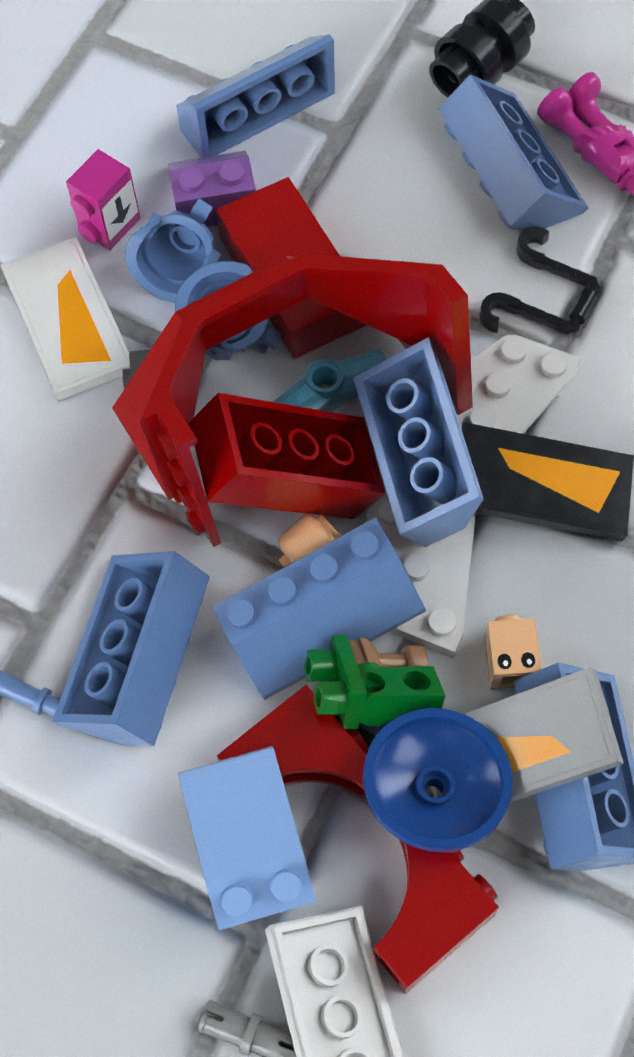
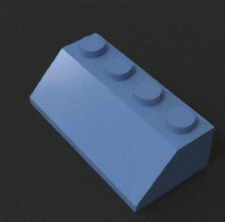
M330 34L308 37L297 44L286 47L283 51L263 61L256 62L250 68L230 78L223 79L207 90L188 97L185 101L176 105L180 131L201 158L215 156L335 94L334 39Z
M469 75L438 108L446 121L444 125L446 131L461 145L464 150L462 153L463 159L470 167L477 171L482 180L480 182L482 190L490 198L494 199L500 209L498 215L507 227L513 230L516 228L524 230L534 226L548 228L581 215L589 209L515 93Z
M427 337L353 377L399 535L424 547L463 530L484 500L433 340Z
M376 517L212 607L233 649L264 700L306 677L304 664L307 651L330 649L333 635H347L349 641L359 640V637H362L371 642L426 612L423 602Z
M175 551L112 556L52 722L58 726L121 745L155 746L210 576ZM71 705H75L76 708L73 714H67Z
M562 663L553 664L514 680L516 694L578 672L584 668ZM597 671L624 764L534 794L535 803L540 813L544 834V850L549 859L550 869L586 871L634 864V760L615 676Z

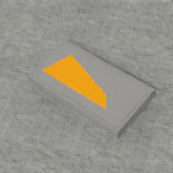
M591 667L464 714L486 727L505 750L513 776V790L510 803L624 764L597 671ZM431 786L433 797L442 795L438 788Z

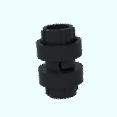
M483 0L465 16L462 24L455 25L435 45V60L430 64L429 72L437 89L448 98L469 75L494 85L499 82L503 73L512 70L530 51V36L535 31V22L529 9L520 0Z

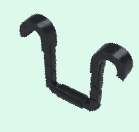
M538 226L526 228L520 233L516 251L519 259L529 266L539 270H547L572 282L586 286V288L583 289L569 315L570 320L567 321L539 308L530 306L514 296L497 292L486 296L482 301L479 315L480 322L484 328L497 333L499 317L494 316L490 311L499 308L515 315H522L567 335L579 331V324H584L598 298L597 292L600 291L597 277L550 259L545 254L528 247L527 244L534 242L540 245L546 243L550 231Z

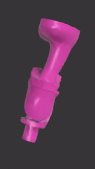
M588 72L573 84L569 92L563 87L551 91L542 100L537 109V115L540 119L574 141V152L581 154L583 161L592 164L609 181L614 184L618 183L617 188L620 191L628 190L634 196V136L632 131L627 130L625 125L613 124L598 108L596 99L601 90L599 77L594 72Z

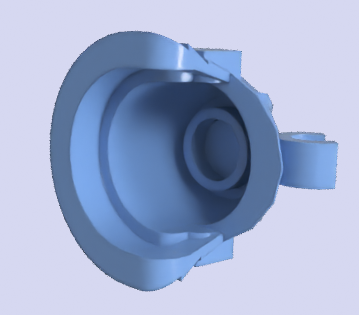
M198 198L190 214L172 211L170 214L162 217L154 212L146 225L140 227L138 231L132 234L125 248V260L131 275L143 289L161 300L175 303L178 290L193 272L219 260L222 254L214 249V236L212 231L208 230L204 224L213 209L211 205Z
M234 261L214 262L199 268L183 282L178 290L175 299V311L252 273L251 268L244 263ZM268 319L206 350L205 354L214 360H230L233 353L245 352V349L250 345L255 350L264 354L269 346L273 350L278 347L283 334L277 329L268 326Z

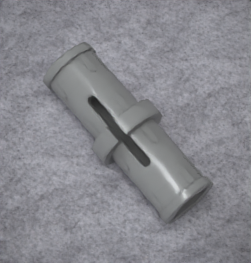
M212 1000L208 1001L205 1007L207 1013L206 1015L202 1014L198 1032L206 1033L238 1046L239 1053L248 1057L251 1052L262 1057H296L290 1033L263 1023V1017L255 1013L248 1017L218 1005Z

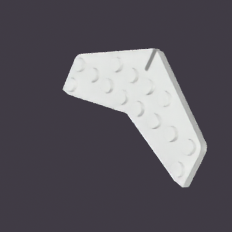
M507 335L500 338L471 358L473 408L457 415L460 427L463 422L524 434L554 398H558L571 384L578 368L580 357L518 335ZM372 447V448H373V451H374V455H375L376 461H377V457H376V454H375L374 447ZM377 461L385 494L365 510L366 522L375 517L377 518L426 608V612L389 632L454 658L464 632L476 513H474L463 530L427 547L400 536Z

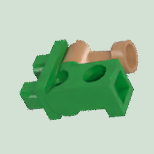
M333 635L330 649L307 651L304 673L307 682H317L314 692V704L317 714H339L344 729H358L359 723L366 726L382 725L414 710L425 708L442 709L446 695L434 666H428V656L423 645H406L400 654L378 653L368 639L359 637V640L349 641L347 635Z

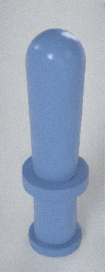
M0 670V695L33 707V713L41 715L44 712L54 717L60 699L52 696L50 689L44 687L42 690H39ZM72 704L67 714H73L76 706Z

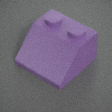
M246 151L168 163L176 211L190 214L198 198L213 207L204 222L206 227L218 225L217 208L256 191L250 159Z

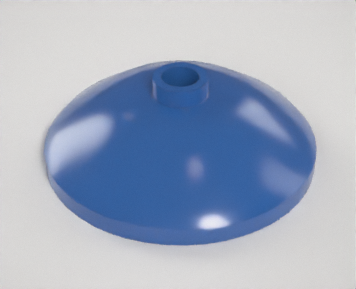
M425 708L398 716L379 731L373 739L365 758L363 786L367 802L374 816L394 837L422 850L452 852L479 843L497 828L510 804L513 776L509 759L502 745L481 723L456 711ZM430 786L436 787L442 795L431 797L426 793L425 788Z

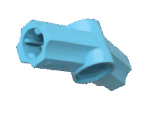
M380 349L338 362L330 359H318L309 365L303 379L273 402L333 412L343 404L344 400L358 396L353 377L385 361V355ZM320 384L332 385V387L326 389H322L317 386Z

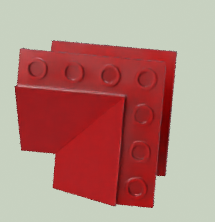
M301 253L296 257L284 256L175 311L112 409L169 500L174 498L177 504L183 502L188 510L185 512L186 517L197 536L205 533L213 547L221 544L189 448L198 443L189 422L194 418L205 351L307 298H311L398 339L405 349L427 337L431 338L456 414L460 415L473 408L468 294L442 264Z

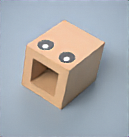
M509 614L499 616L495 621H488L484 638L490 689L515 688L514 680L541 670L535 618L522 619L520 615Z

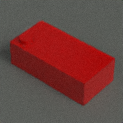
M289 177L216 209L220 240L233 261L248 265L252 272L284 256L296 257L301 253L340 256ZM307 298L269 318L274 328L283 334L281 339L293 359L366 326V324L311 298Z
M217 393L189 422L190 428L198 441L195 444V450L207 502L355 519L385 494L364 417Z

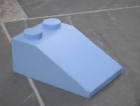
M273 746L178 772L218 930L316 902Z

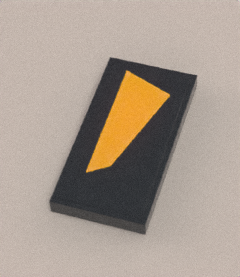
M466 422L462 423L461 430L484 498L476 510V514L617 541H623L628 536L634 455Z

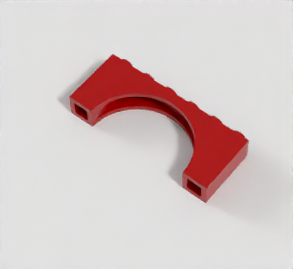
M307 685L303 686L216 755L218 761L273 746L284 786L305 782L332 784L352 791L366 799L363 786V768L367 755L365 752L369 749L368 745L355 729L345 730L335 718L337 714L318 715L314 704V693ZM399 840L406 862V895L395 922L385 936L373 947V953L383 968L406 994L491 920L499 906L494 902L498 896L488 881L480 874L473 878L460 863L464 860L460 850L433 852L410 846Z

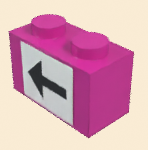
M97 149L66 181L71 198L70 205L75 212L78 223L77 229L90 243L95 244L98 242L111 250L141 219L130 168L103 151Z

